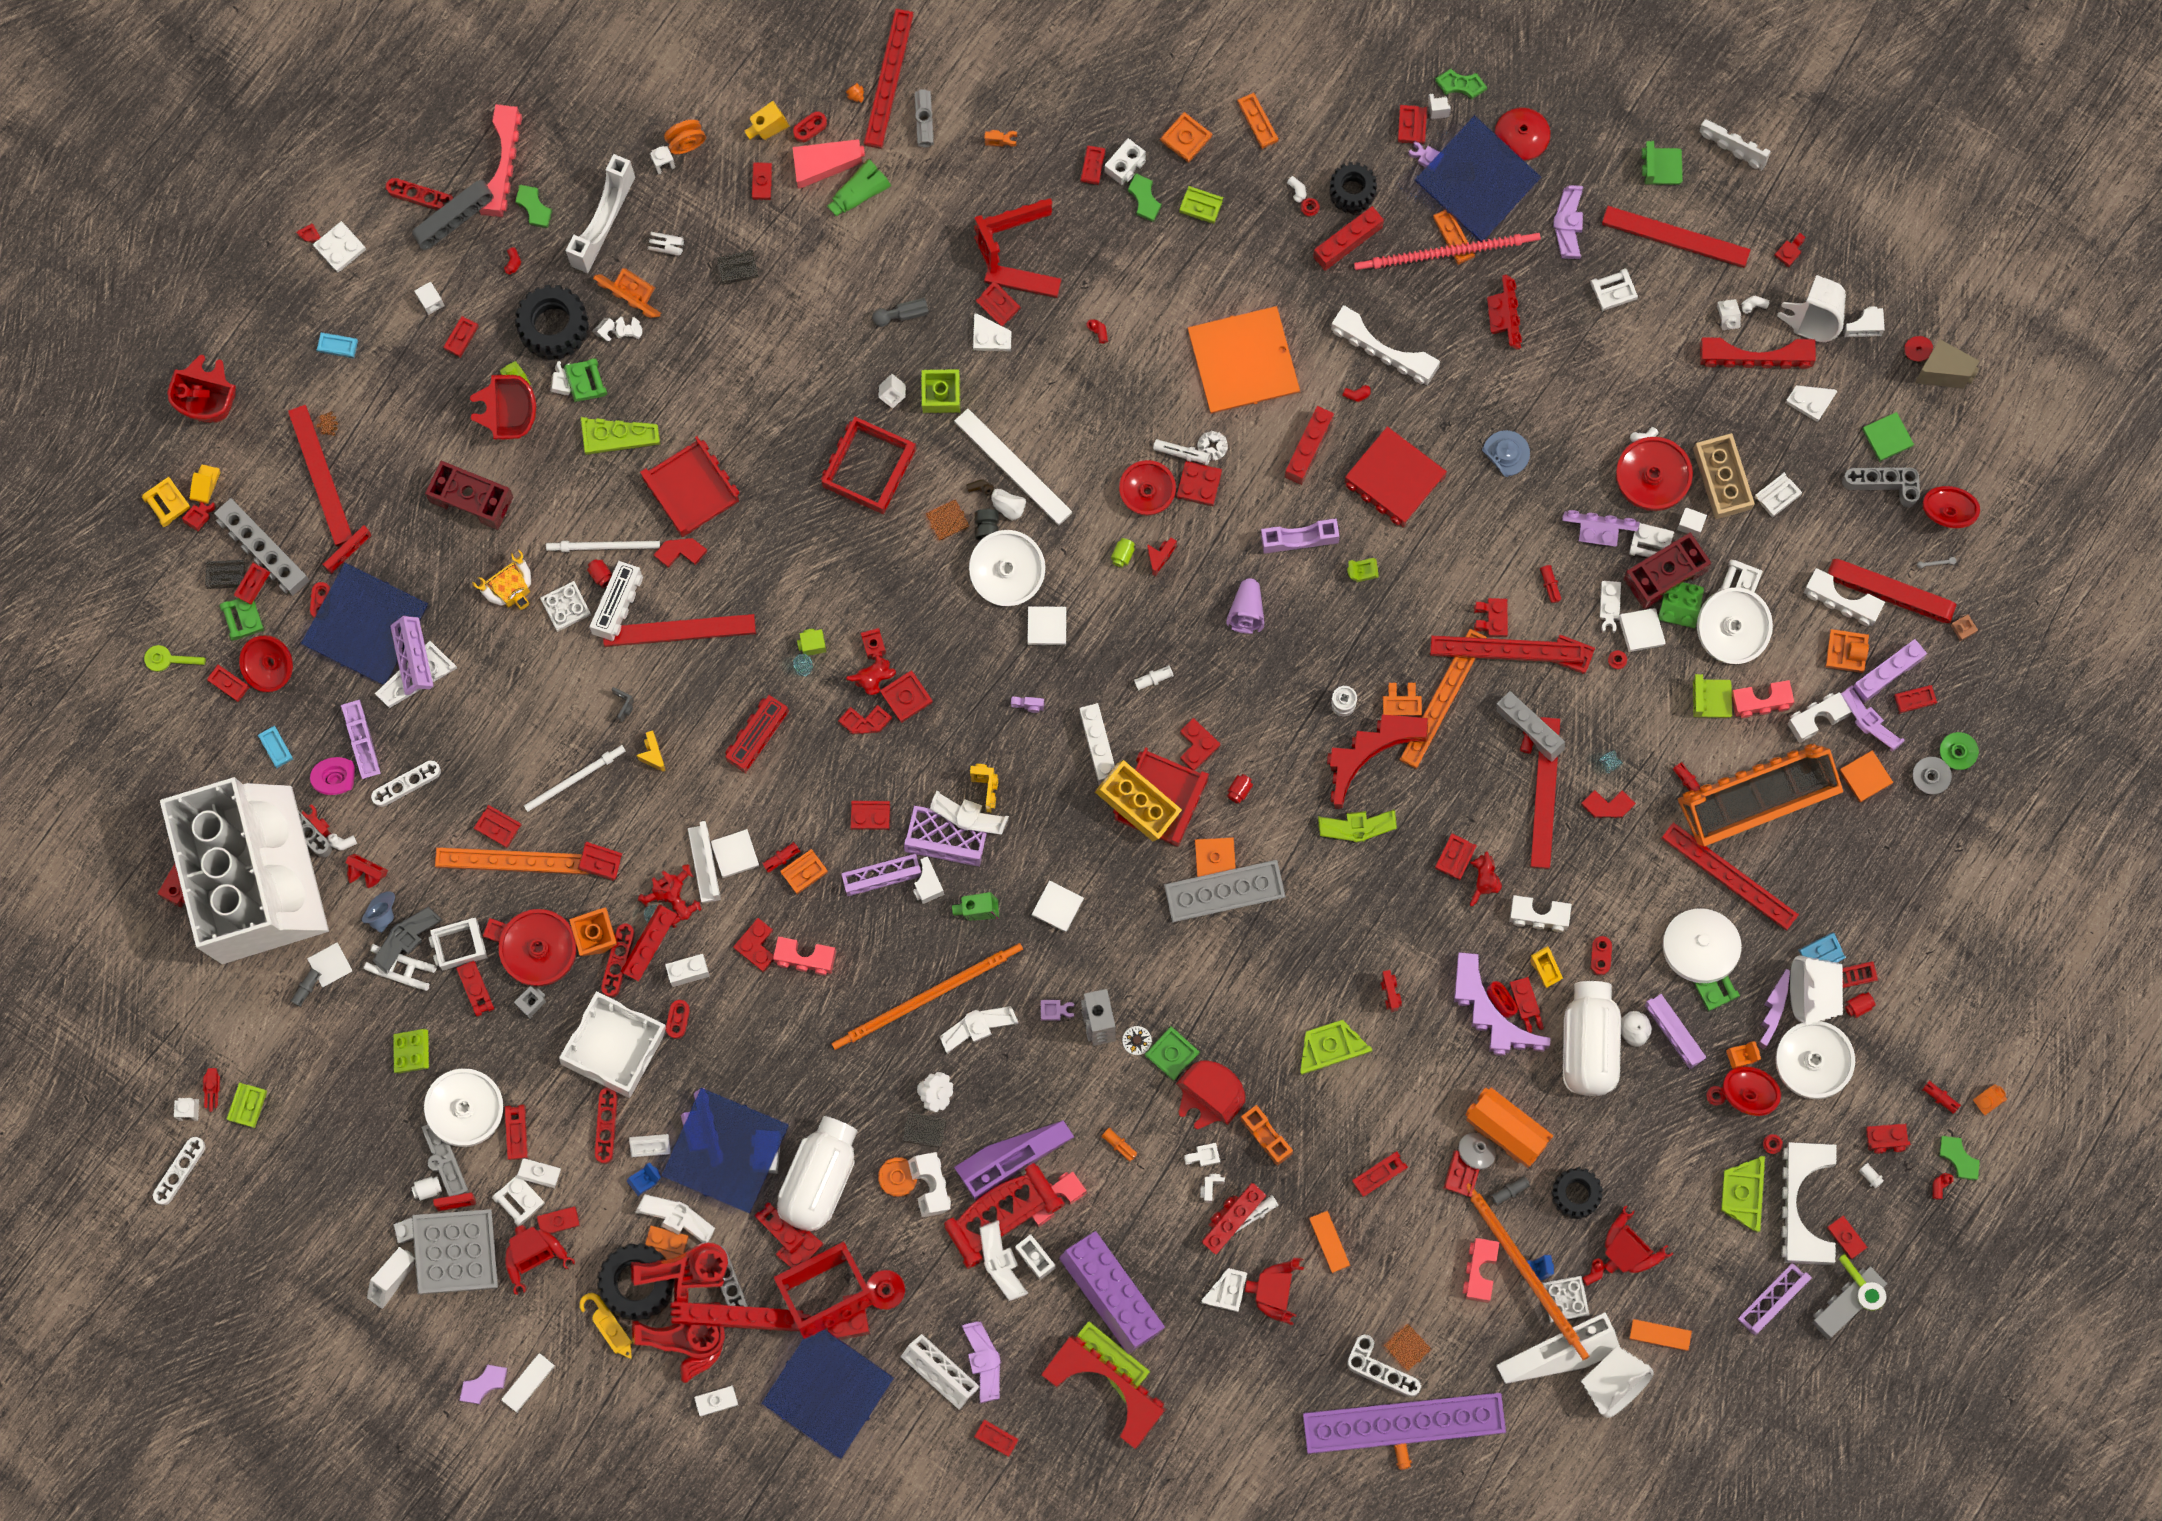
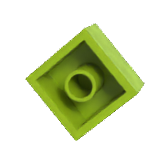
M959 369L922 370L923 413L960 412Z

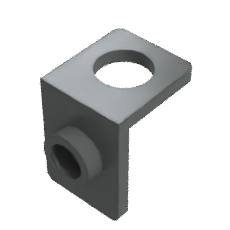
M612 687L611 690L614 695L626 700L617 717L619 722L622 723L626 715L629 716L632 712L634 700L631 695Z

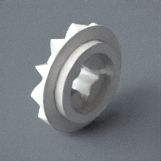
M1210 431L1204 433L1199 438L1198 451L1210 453V460H1218L1227 452L1228 443L1226 437L1220 432ZM1209 440L1213 443L1218 442L1216 450L1213 447L1208 448Z

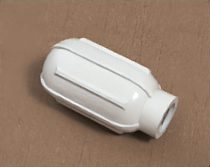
M1599 981L1577 982L1574 984V1000L1568 1005L1564 1016L1563 1079L1566 1087L1573 1093L1586 1096L1605 1095L1617 1086L1620 1077V1009L1612 1000L1611 984Z
M823 1116L817 1132L802 1139L778 1194V1214L785 1222L801 1230L814 1231L823 1227L831 1219L854 1166L852 1143L858 1132L855 1128L834 1118Z

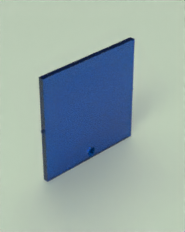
M1474 115L1414 181L1446 209L1447 213H1450L1480 242H1483L1538 182L1541 176Z
M344 563L305 634L301 645L339 663L342 667L345 666L384 685L398 663L390 626L402 616L417 617L420 621L429 604L390 585L388 582H384Z
M701 1088L662 1173V1177L702 1193L704 1197L709 1196L750 1214L789 1124L748 1108L746 1104L741 1105Z
M824 1329L814 1336L812 1335L806 1339L803 1338L790 1360L786 1361L785 1368L761 1404L842 1459L866 1421L870 1420L869 1416L895 1377Z

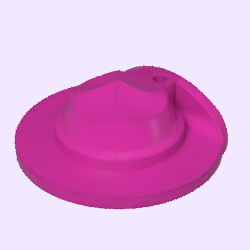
M333 757L325 759L312 769L310 774L311 784L316 791L325 795H338L350 791L354 785L355 765L346 758Z

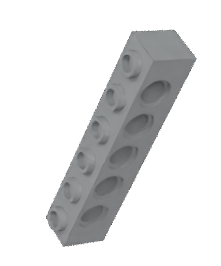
M232 498L214 512L218 518L215 521L222 529L226 527L230 531L228 535L235 542L239 540L243 544L240 547L248 555L251 553L255 557L253 560L260 567L264 566L271 572L269 577L273 581L277 579L280 582L278 586L285 594L289 592L294 596L309 582L308 577ZM239 519L240 521L237 525H231L233 520ZM252 532L250 538H244V535L246 533ZM264 545L265 547L262 551H256L258 546ZM272 558H277L275 564H269V561ZM290 571L287 577H281L283 572Z

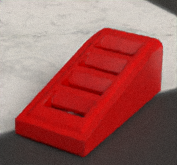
M1874 961L1842 968V973L1846 972L1848 983L1844 984L1842 975L1843 988L1879 981ZM1865 968L1870 969L1871 978L1867 977ZM1860 969L1862 970L1863 974L1862 980H1860L1858 974V970ZM1850 971H1854L1856 981L1852 982Z

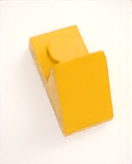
M201 464L199 472L193 473L190 491L191 500L208 504L220 475L219 468Z
M646 732L647 739H644L648 752L638 754V760L660 771H666L654 732Z
M1548 946L1531 955L1530 963L1537 970L1546 988L1563 979Z

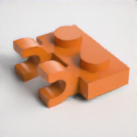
M1389 683L1388 696H1383V715L1422 716V696H1416V683H1408V696H1397V683Z

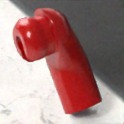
M1363 385L1356 391L1345 388L1343 397L1360 402L1370 396L1371 388L1368 385Z
M1943 1173L1933 1181V1199H1943V1189L1953 1183L1954 1180L1951 1174Z

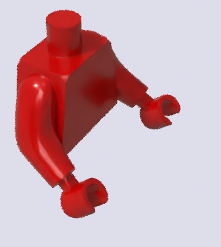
M1624 1206L1621 1214L1611 1225L1606 1237L1605 1248L1607 1250L1605 1254L1610 1260L1604 1266L1610 1273H1614L1618 1268L1624 1273L1627 1271L1630 1273L1642 1272L1673 1255V1252L1669 1255L1665 1253V1248L1668 1245L1662 1247L1659 1252L1652 1254L1654 1251L1628 1225L1625 1226L1626 1222L1634 1214V1210L1631 1214L1625 1212L1628 1206Z
M523 1225L518 1226L515 1229L516 1236L510 1238V1246L506 1249V1269L511 1282L515 1284L514 1293L516 1295H519L517 1291L518 1286L523 1288L524 1293L526 1292L525 1284L520 1283V1273L523 1274L555 1257L554 1254L563 1260L562 1265L564 1268L568 1269L565 1262L569 1259L575 1265V1261L567 1257L566 1250L554 1236L544 1230L537 1231L534 1227L526 1229Z
M1293 1258L1291 1261L1270 1266L1260 1273L1259 1282L1248 1280L1246 1282L1245 1292L1256 1294L1255 1303H1257L1258 1309L1273 1320L1285 1322L1289 1325L1294 1324L1290 1322V1319L1293 1316L1296 1317V1314L1286 1311L1292 1277L1291 1272L1304 1270V1267L1299 1266L1300 1261H1304L1302 1258Z

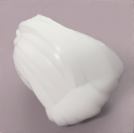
M995 489L991 497L993 506L997 511L1001 512L1011 521L1022 516L1026 504L1025 498L1011 495L1002 489Z
M1638 1011L1628 1012L1621 1017V1035L1631 1046L1640 1047L1644 1045L1651 1035L1652 1027L1650 1021L1643 1013Z

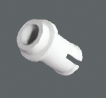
M1869 1163L1859 1170L1871 1183L1870 1186H1873L1875 1189L1884 1181L1882 1179L1883 1176H1879Z

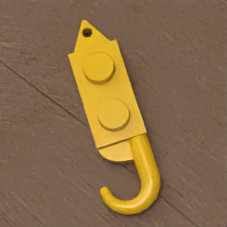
M595 1293L584 1295L579 1303L581 1311H585L584 1303L587 1300H593L599 1308L593 1315V1322L615 1354L619 1353L632 1359V1341L601 1297Z

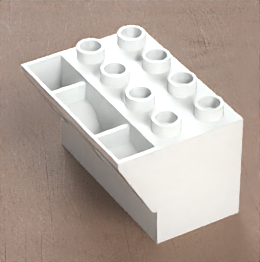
M233 777L160 800L196 948L219 963L225 964L329 932L291 786L242 784Z

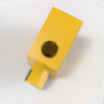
M772 101L750 117L753 125L744 131L749 139L759 134L765 140L788 128L790 125L781 110Z

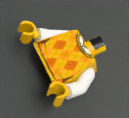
M518 549L520 553L518 558H515L511 553L512 559L517 563L512 562L486 582L483 578L478 577L481 580V584L477 586L472 582V585L475 588L481 589L480 592L489 602L500 606L506 605L507 607H511L516 603L519 609L523 610L529 605L525 596L530 593L528 588L531 585V572L525 560H522L523 553Z

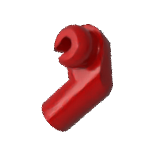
M515 247L507 250L510 260L504 267V271L508 275L515 273L521 265V260Z
M1088 320L1086 326L1089 330L1098 334L1099 343H1107L1106 326L1098 320Z
M1594 1259L1590 1274L1582 1277L1585 1286L1603 1277L1604 1263L1601 1259Z

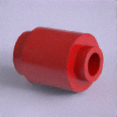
M595 559L588 564L587 572L598 586L600 585L601 588L607 587L613 574L604 561Z
M1244 774L1241 776L1237 775L1228 789L1227 797L1231 801L1240 804L1241 801L1245 800L1253 787L1252 779Z
M1869 992L1861 993L1846 1001L1847 1006H1845V1010L1850 1017L1858 1018L1871 1011L1876 1004Z

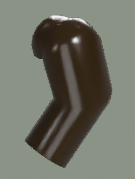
M983 479L966 484L968 493L978 490L985 495H991L994 491L993 485Z

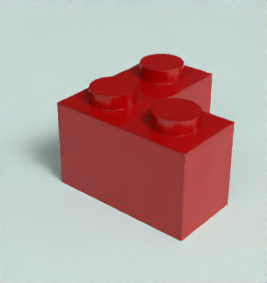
M856 1294L842 1296L843 1301ZM866 1309L828 1327L831 1342L870 1335Z

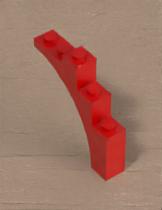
M1382 714L1381 720L1377 722V732L1380 733L1357 731L1356 737L1352 739V748L1355 749L1332 748V752L1328 753L1327 765H1330L1331 771H1337V773L1334 772L1333 784H1336L1335 791L1331 792V802L1334 803L1335 809H1343L1345 795L1351 781L1360 768L1372 757L1398 744L1427 742L1428 718Z

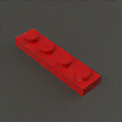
M660 904L658 905L621 970L622 973L637 981L640 980L677 915L675 912Z

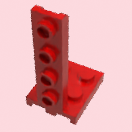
M1051 198L1040 200L1028 206L1024 205L1012 211H1005L1002 214L983 219L982 215L974 217L977 224L974 226V230L977 233L974 239L990 273L998 271V263H1000L998 256L1000 248L998 243L993 241V234L1050 216L1052 214Z

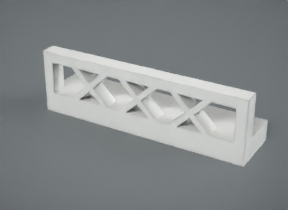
M703 821L700 822V826L688 828L702 904L721 900L706 822Z
M922 1334L908 1345L901 1355L902 1359L959 1410L980 1387ZM921 1342L926 1347V1350H922L917 1344ZM933 1357H937L941 1361V1364L936 1363L933 1360ZM947 1370L953 1371L956 1377L950 1376ZM962 1383L967 1384L971 1390L968 1392L962 1386Z

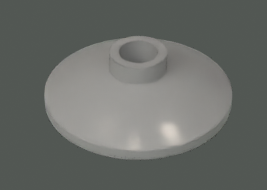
M1926 757L1915 765L1913 781L1920 791L1935 795L1942 793L1950 785L1952 778L1951 770L1942 759ZM1928 775H1933L1934 780H1929Z
M1480 1133L1466 1134L1459 1142L1458 1150L1460 1157L1468 1166L1475 1169H1485L1494 1162L1496 1157L1495 1147L1490 1139H1486Z

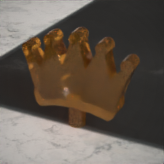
M332 411L319 416L321 423L316 425L317 427H322L321 434L335 436V432L331 431L337 430V427L333 426L338 425V422L333 421L336 419V416H330L333 414Z

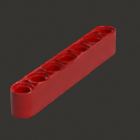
M1832 559L1827 574L1833 576V582L1864 594H1870L1880 600L1942 623H1951L1957 606L1951 600L1840 559Z

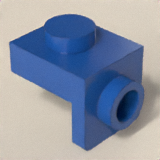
M649 1162L642 1170L629 1177L627 1183L637 1196H640L654 1187L661 1176L658 1169Z
M1543 1255L1534 1261H1527L1540 1281L1554 1275V1264L1552 1263L1551 1255Z

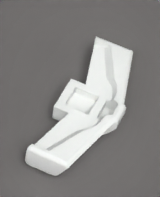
M936 791L930 807L932 811L964 830L1002 834L1009 819V816L1003 817L980 813L982 805L964 799L960 806L941 795L939 791Z
M1011 1006L984 1011L974 1010L967 1013L965 1018L939 1037L946 1054H948L970 1036L973 1042H976L991 1035L989 1028L1016 1025L1018 1021Z
M644 1194L635 1212L663 1218L665 1220L661 1227L678 1235L682 1228H684L702 1243L709 1242L715 1230L711 1224L682 1202Z
M999 1220L980 1227L984 1265L987 1272L990 1273L1009 1301L1027 1295V1290H1025L1011 1270L1018 1266L1011 1247L1003 1250Z

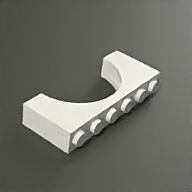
M613 154L606 168L605 187L597 211L584 233L579 237L573 235L566 249L571 267L589 273L635 179L630 160Z
M1788 1143L1786 1148H1783V1160H1786V1167H1783L1782 1177L1786 1179V1187L1782 1189V1198L1785 1199V1206L1782 1207V1218H1785V1226H1782V1238H1785V1246H1782L1781 1256L1785 1258V1263L1833 1265L1835 1263V1243L1821 1240L1805 1228L1797 1212L1796 1197L1799 1186L1806 1176L1816 1170L1836 1165V1145Z

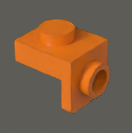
M1755 1041L1726 1050L1732 1069L1751 1065L1761 1060Z
M1994 1084L1974 1098L1973 1101L1985 1116L2005 1102L2007 1098L2003 1088Z

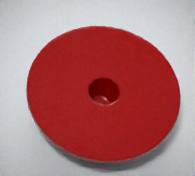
M1915 336L1908 340L1905 345L1906 356L1916 362L1928 359L1933 351L1932 342L1924 336Z

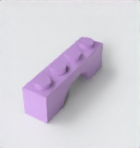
M1337 519L1317 521L1310 526L1297 529H1285L1282 527L1261 529L1263 554L1339 543Z
M1914 639L1854 684L1853 690L1859 699L1866 703L1896 677L1905 671H1909L1921 662L1927 655L1926 651Z

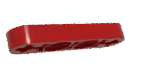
M392 178L386 183L387 192L392 197L437 211L444 206L442 202L446 203L447 200L451 201L453 199L449 194L397 178ZM397 184L399 189L393 191L391 186ZM416 189L417 194L414 197H409L407 195L408 190ZM432 194L435 197L432 202H426L424 200L425 196Z
M625 923L621 924L616 930L615 938L617 944L611 949L601 985L603 994L609 998L618 995L624 973L621 971L617 975L611 974L610 968L613 965H619L622 970L629 957L635 936L633 927ZM626 928H628V931L630 932V935H626L625 942H628V945L623 942H618V940H623V934L621 933V931H625ZM617 947H625L626 953L623 956H617L615 954ZM608 977L618 979V981H613V987L616 989L611 990L610 993L606 989V986L611 984V979H608Z
M608 1087L601 1090L598 1103L595 1158L601 1164L610 1163L614 1155L618 1097L616 1092ZM607 1092L614 1096L609 1100V1105L613 1106V1108H602V1105L606 1106L607 1104L606 1099L603 1098V1096L607 1095ZM610 1111L612 1113L611 1120L603 1121L601 1117L603 1112ZM602 1131H610L611 1137L609 1140L604 1141L600 1138ZM600 1143L604 1145L610 1144V1147L606 1146V1152L609 1156H606L605 1160H602V1157L599 1156V1153H603V1146H599Z

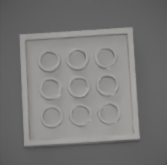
M491 1209L412 1215L418 1295L498 1288Z

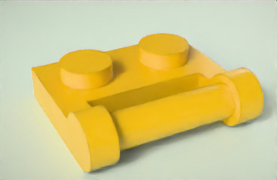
M169 477L142 495L144 502H148L160 519L159 522L162 527L168 526L174 519L191 508ZM157 494L160 496L170 510L169 514L166 515L155 501L154 496Z

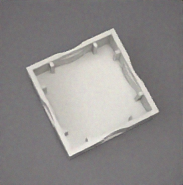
M596 991L583 1014L578 1029L572 1034L559 1057L562 1066L630 1098L666 1033V1025L642 1013L632 1011L620 1002Z

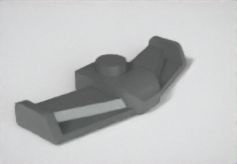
M426 907L401 923H397L390 930L388 937L373 961L385 974H388L401 951L403 950L409 955L422 942L417 935L440 923L442 918L430 907Z

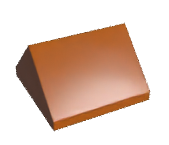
M606 907L569 919L580 956L602 954L617 944Z

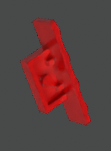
M1502 275L1504 293L1487 297L1490 330L1493 334L1508 331L1509 345L1519 350L1521 349L1522 337L1519 333L1520 319L1517 315L1516 283L1510 276Z
M1251 1183L1240 1197L1233 1195V1197L1226 1199L1222 1210L1216 1212L1211 1217V1222L1208 1226L1212 1229L1202 1240V1243L1213 1254H1218L1263 1201L1266 1194L1254 1183Z

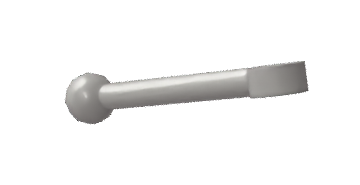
M1950 557L1949 560L1925 563L1919 561L1917 563V567L1919 569H1922L1924 566L1948 563L1950 565H1954L1956 563V559L1954 557Z

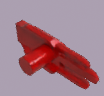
M208 1068L203 1076L204 1107L207 1108L208 1094H210V1112L213 1111V1094H215V1108L218 1106L220 1076L217 1068Z

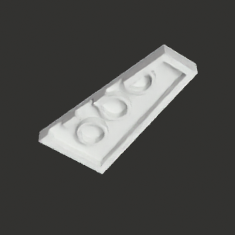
M1707 119L1704 120L1699 131L1703 137L1709 140L1712 139L1722 149H1728L1738 159L1747 161L1751 167L1763 170L1769 158L1770 150L1765 148L1762 151L1757 148V144L1751 141L1749 144L1745 143L1741 136L1737 134L1729 135L1725 128Z
M431 641L425 645L432 682L457 669V666ZM399 670L375 694L387 707L391 708L421 689H417L410 695H405ZM412 678L410 679V686L413 685Z

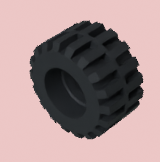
M1348 162V166L1344 163L1341 165V169L1337 168L1335 170V174L1331 176L1329 191L1330 196H1332V203L1336 202L1335 207L1338 209L1341 207L1345 213L1346 210H1349L1350 214H1354L1356 210L1357 213H1360L1362 208L1364 210L1368 209V206L1373 203L1377 183L1376 177L1373 176V171L1371 169L1367 170L1368 166L1364 164L1362 167L1359 162H1356V165H1353V162ZM1355 181L1360 183L1364 190L1358 194H1349L1342 186L1347 182Z
M1576 1167V1169L1569 1168L1567 1171H1563L1556 1179L1551 1192V1196H1553L1552 1202L1557 1206V1211L1560 1210L1563 1216H1570V1219H1582L1583 1217L1590 1216L1599 1206L1603 1196V1188L1600 1186L1599 1178L1596 1179V1174L1593 1172L1592 1174L1588 1172L1589 1169L1585 1168L1583 1170L1581 1167ZM1571 1183L1584 1185L1589 1195L1586 1202L1582 1204L1571 1202L1566 1196L1567 1186Z

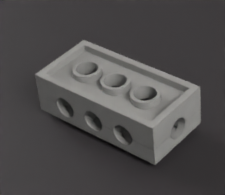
M1107 989L1085 993L1084 1000H1081L1083 1021L1086 1024L1088 1041H1092L1093 1046L1116 1041V1027Z

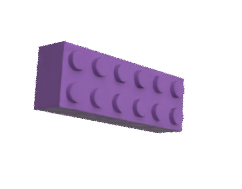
M1096 1231L1065 1250L1060 1256V1261L1128 1355L1156 1337L1165 1328Z

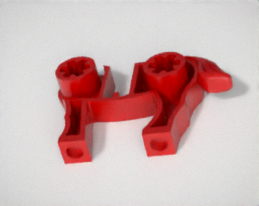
M711 1242L701 1243L680 1256L669 1260H659L648 1264L631 1262V1282L635 1286L675 1278L674 1302L688 1303V1288L719 1287L723 1285V1277L728 1266V1257L721 1246ZM720 1302L697 1303V1304L721 1305ZM632 1321V1342L634 1345L653 1346L664 1351H676L691 1356L685 1359L680 1366L681 1381L683 1383H687L696 1375L710 1368L721 1354L725 1337L724 1327L673 1324L667 1327L655 1328L644 1325L639 1321Z

